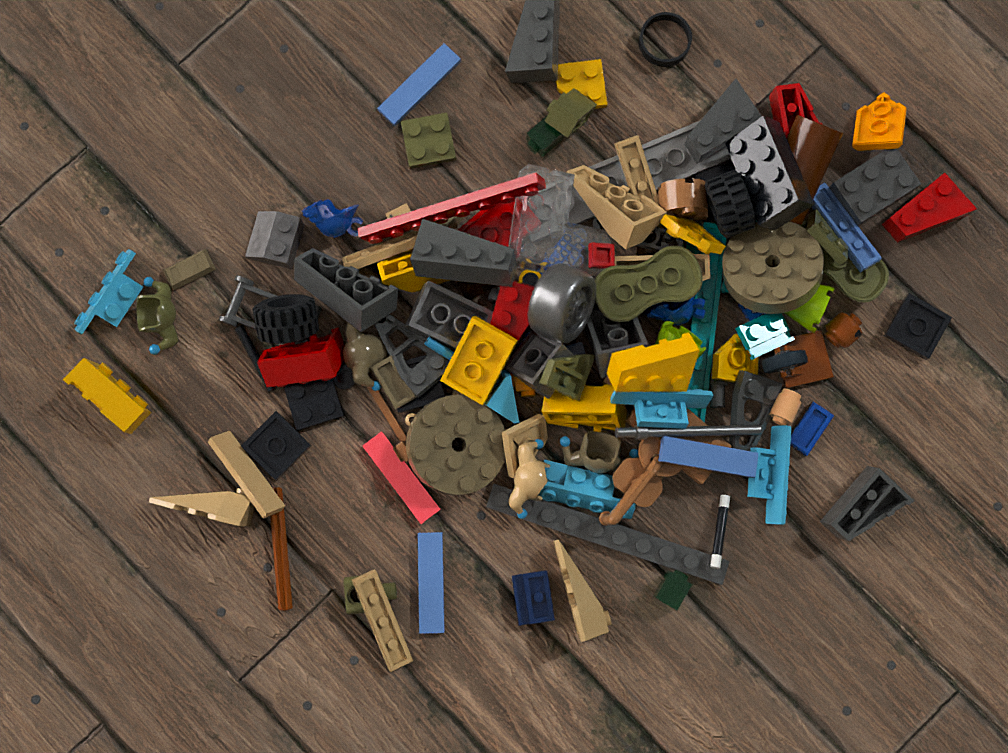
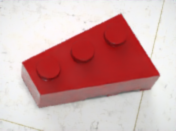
M800 83L776 86L769 95L773 120L780 122L786 139L797 115L819 123L813 112L814 108Z
M943 173L886 220L882 226L898 243L933 228L967 217L977 208L948 175Z
M514 280L512 287L500 286L490 324L517 339L516 347L530 326L528 322V306L535 286Z
M339 328L331 329L332 334L317 338L316 334L309 337L310 341L295 345V342L285 343L264 350L257 364L266 387H284L293 383L306 384L314 380L321 379L327 381L334 378L344 360L343 348L345 344Z

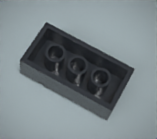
M762 116L725 143L734 167L743 179L748 191L758 226L777 230L815 205L780 122Z

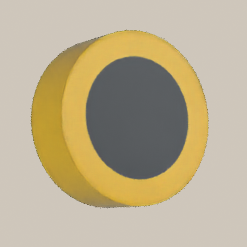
M527 269L520 274L519 282L535 286L541 274L537 270Z

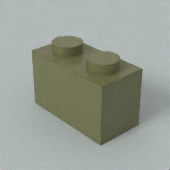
M573 88L567 94L563 92L558 100L554 99L546 110L549 114L545 122L568 138L587 122L597 104Z

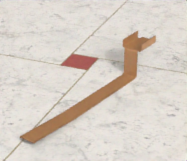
M367 387L400 441L393 448L400 462H407L408 457L405 443L407 437L380 392Z

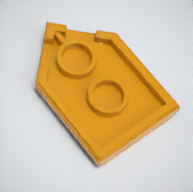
M883 92L876 97L873 103L868 106L864 105L857 110L852 148L857 151L898 149L903 145L906 107L901 103L894 102L890 99L889 95Z

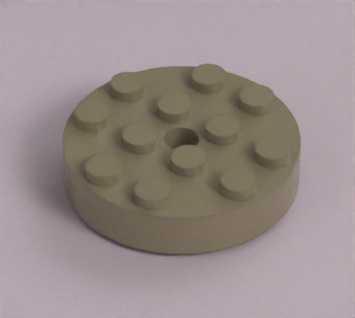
M756 222L754 229L734 235L728 242L722 260L724 283L729 294L747 309L765 314L789 312L808 302L820 287L823 276V252L818 241L798 224L787 222L777 230H771L758 226Z
M450 395L436 399L425 405L416 414L409 426L406 438V452L409 464L416 476L435 491L455 495L473 493L487 486L498 475L504 464L505 452L502 432L505 431L504 426L494 410L486 406V404L481 405L465 395ZM455 438L459 441L463 440L460 442L461 448L459 452L454 451L452 448V441Z

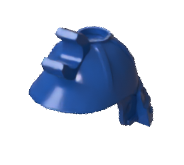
M327 199L324 201L319 200L301 210L303 215L314 223L324 235L334 238L343 235L346 231L352 236H358V231L352 228V224L358 223L362 225L363 223L361 218L353 217L359 204L339 210L333 205L331 200Z
M692 297L682 302H660L648 307L643 311V314L648 318H655L664 322H674V325L678 326L687 323L692 316L697 319L704 318L706 310L698 308H704L705 300Z

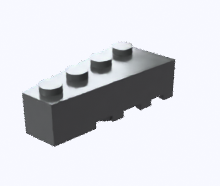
M560 0L525 1L505 70L511 83L558 80Z
M425 219L421 221L410 258L415 275L418 277L512 287L517 269L514 249Z
M314 248L294 258V280L360 332L397 309L398 288L391 284L387 287L381 284L380 279L371 276L368 278L359 274V269L352 266L344 267L339 264V260Z

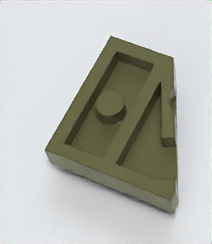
M815 209L808 215L807 231L841 265L848 260V246L841 238L837 237L819 211Z
M585 353L548 359L540 384L568 398L579 401L595 356Z

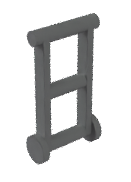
M236 275L237 288L225 317L220 316L218 321L233 327H237L239 323L256 330L255 323L236 316L246 290L266 298L277 295L253 287V281ZM316 305L318 318L322 310V307ZM308 337L306 339L296 341L295 345L307 342L310 339Z

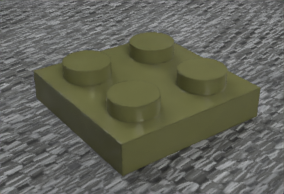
M447 112L401 121L410 169L456 160Z

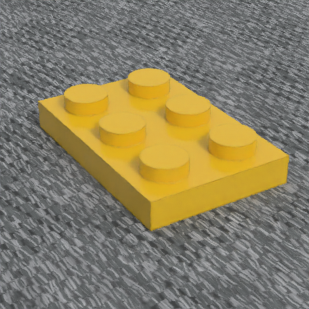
M473 316L440 381L477 403L484 405L518 340L479 317Z

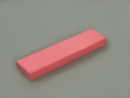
M382 431L362 446L420 524H423L441 510L406 462H400L393 450L394 446Z

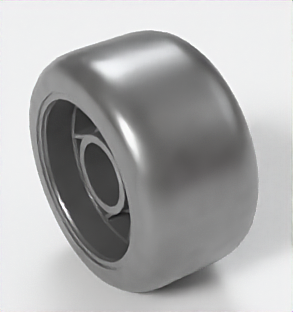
M563 263L549 267L539 278L530 298L528 322L531 329L535 333L558 343H568L577 338L585 328L595 304L596 284L594 278L583 270Z

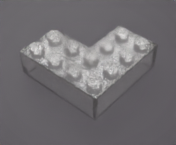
M532 164L526 165L519 170L518 178L536 172L545 179L546 189L540 190L534 196H520L515 200L508 247L514 249L517 268L544 273L549 267L563 263L589 273L595 280L604 269L589 268L588 244L591 242L612 244L613 238L608 235L606 230L568 222L575 174L553 170L549 173V168Z

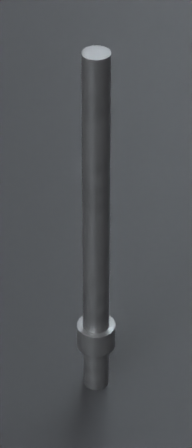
M635 425V427L616 428L615 436L616 438L647 440L648 437L760 435L762 429L760 425L687 426L686 429L639 427Z

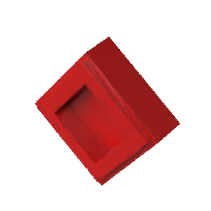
M589 243V268L606 269L615 266V244Z

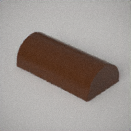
M797 115L787 136V141L813 200L843 133ZM809 209L790 220V222L802 225Z

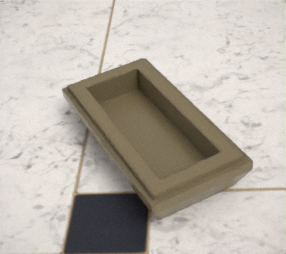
M205 248L163 269V272L172 291L215 271L216 268Z
M391 355L372 366L371 369L396 410L415 399L416 396L401 379Z

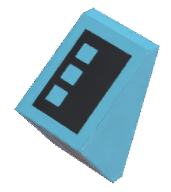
M503 370L485 404L511 422L519 423L512 378L507 370Z

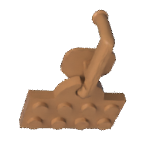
M635 408L625 419L631 427L637 425ZM686 408L688 426H708ZM721 436L673 437L723 447H732ZM648 437L647 440H641L638 451L639 458L623 460L613 473V484L624 496L611 512L603 511L599 516V521L606 526L616 525L633 503L639 507L652 505L663 490L661 477L676 475L683 470L700 485L705 482L712 471L660 462L658 459L661 437Z

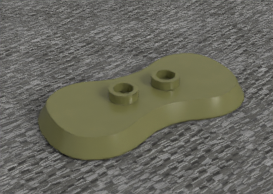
M808 218L803 221L802 225H800L806 230L808 225ZM820 245L824 259L823 273L831 277L840 290L850 299L858 302H870L875 300L886 288L889 280V271L882 260L859 272L849 257L848 260L839 265Z
M668 246L659 250L643 263L629 266L616 265L601 271L595 279V300L603 315L608 319L616 322L630 321L654 304L660 302H682L694 297L702 286L701 268L696 257L687 248Z

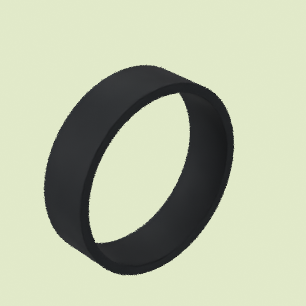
M671 12L657 13L648 18L642 26L639 36V48L644 58L660 67H670L680 63L687 56L692 43V31L689 24L681 16ZM660 20L677 23L686 33L688 40L686 50L680 56L673 59H660L653 56L646 49L643 42V33L650 24Z

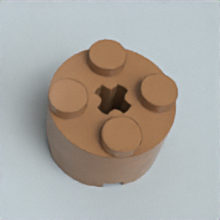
M685 178L663 182L658 187L659 206L667 212V215L694 220L708 218V200L704 180L693 178V183H685Z

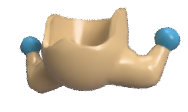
M541 439L525 442L518 447L519 467L514 475L515 486L509 498V505L517 513L519 519L526 518L528 514L526 509H522L523 503L528 499L542 501V497L538 496V494L547 484L545 468H550V465L537 460L534 454V449L540 450L544 445Z

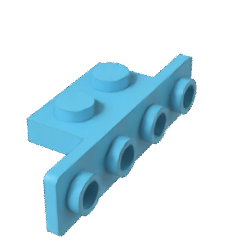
M128 249L126 253L122 251L115 261L117 264L113 272L109 271L102 280L104 286L99 293L94 292L88 301L90 306L85 313L81 312L75 320L74 324L77 325L75 330L78 333H84L95 315L116 327L119 325L143 289L142 285L123 274L134 258L135 252Z
M702 389L687 390V392H616L614 390L610 397V402L612 404L634 405L637 426L686 429L689 424L686 408H706L713 398L712 391H703Z
M788 425L771 427L770 449L752 447L750 450L759 454L756 478L749 477L747 497L767 499L766 524L785 525L791 443V426Z
M573 466L567 467L564 485L547 481V484L538 494L545 501L564 503L570 507H581L595 513L611 512L621 500L620 498L612 497L614 491L612 475L594 473L590 470ZM635 503L632 504L622 519L632 518L636 508Z

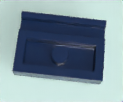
M548 571L512 575L519 626L555 621Z

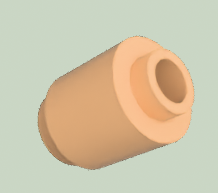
M783 388L769 413L773 417L772 422L781 426L792 424L801 405V395L790 389Z

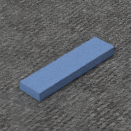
M443 43L377 108L378 111L392 125L396 126L461 62V58Z
M821 184L813 199L815 205L812 206V209H817L837 237L847 244L848 257L859 272L878 263L882 257L827 184Z
M663 436L661 437L658 461L756 478L759 453Z
M443 532L418 533L419 633L445 632Z

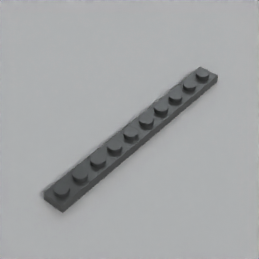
M493 484L486 507L518 518L517 513L509 505V498L513 490ZM528 499L522 505V509H526L528 513L527 517L523 520L723 585L730 562L728 560L721 559L720 569H713L710 567L712 557L710 554L618 524L606 526L601 524L597 517L545 500L534 501Z

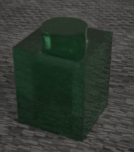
M546 117L528 131L526 136L527 147L534 154L538 153L541 157L545 156L560 143L564 137L562 133L545 122Z
M675 570L674 573L667 571L653 597L678 611L692 586L687 581L689 577L678 570Z

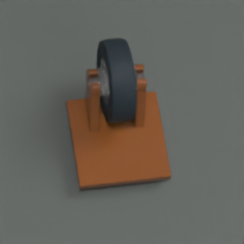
M821 330L815 333L811 332L794 336L795 340L774 349L775 356L762 360L765 373L780 372L785 388L834 377Z

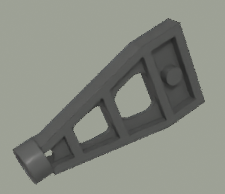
M390 314L373 324L389 355L393 356L394 365L401 379L417 398L441 380L450 360L425 346L424 344L427 340L425 337L405 329V324ZM396 330H400L408 337V340L398 348H395L389 339V335ZM412 346L418 347L427 354V357L414 368L408 367L403 358V353Z
M739 370L732 394L730 426L760 425L762 431L760 435H750L744 446L739 443V435L729 436L731 448L750 451L752 447L757 446L771 418L769 413L780 393L782 383ZM748 399L757 401L761 405L756 419L752 422L744 418V405Z

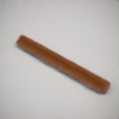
M274 487L273 490L283 502L282 488ZM283 508L282 511L270 516L277 600L280 611L290 610L293 607Z

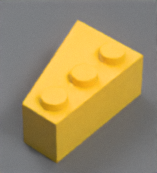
M690 333L681 334V338L667 341V339L659 340V344L644 348L643 345L612 353L607 376L615 391L687 392L700 351Z
M83 358L63 380L68 385H75L83 393L81 395L87 401L91 400L100 409V412L123 432L132 434L151 414L146 408L148 403L139 395L134 397L129 392L131 387L122 379L117 381L111 375L113 370L105 363L98 364Z
M585 384L579 401L568 398L556 391L550 399L544 397L542 414L548 424L578 428L580 424L594 427L593 431L601 432L602 428L610 430L625 428L627 409L625 404H612L610 402V397L615 390L612 385L589 386Z

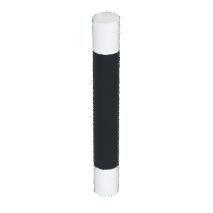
M720 495L710 567L713 569H720L730 502V496Z

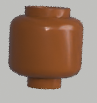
M841 312L826 324V333L824 335L836 348H848L861 337L862 330L859 326L862 322L853 313L848 315Z

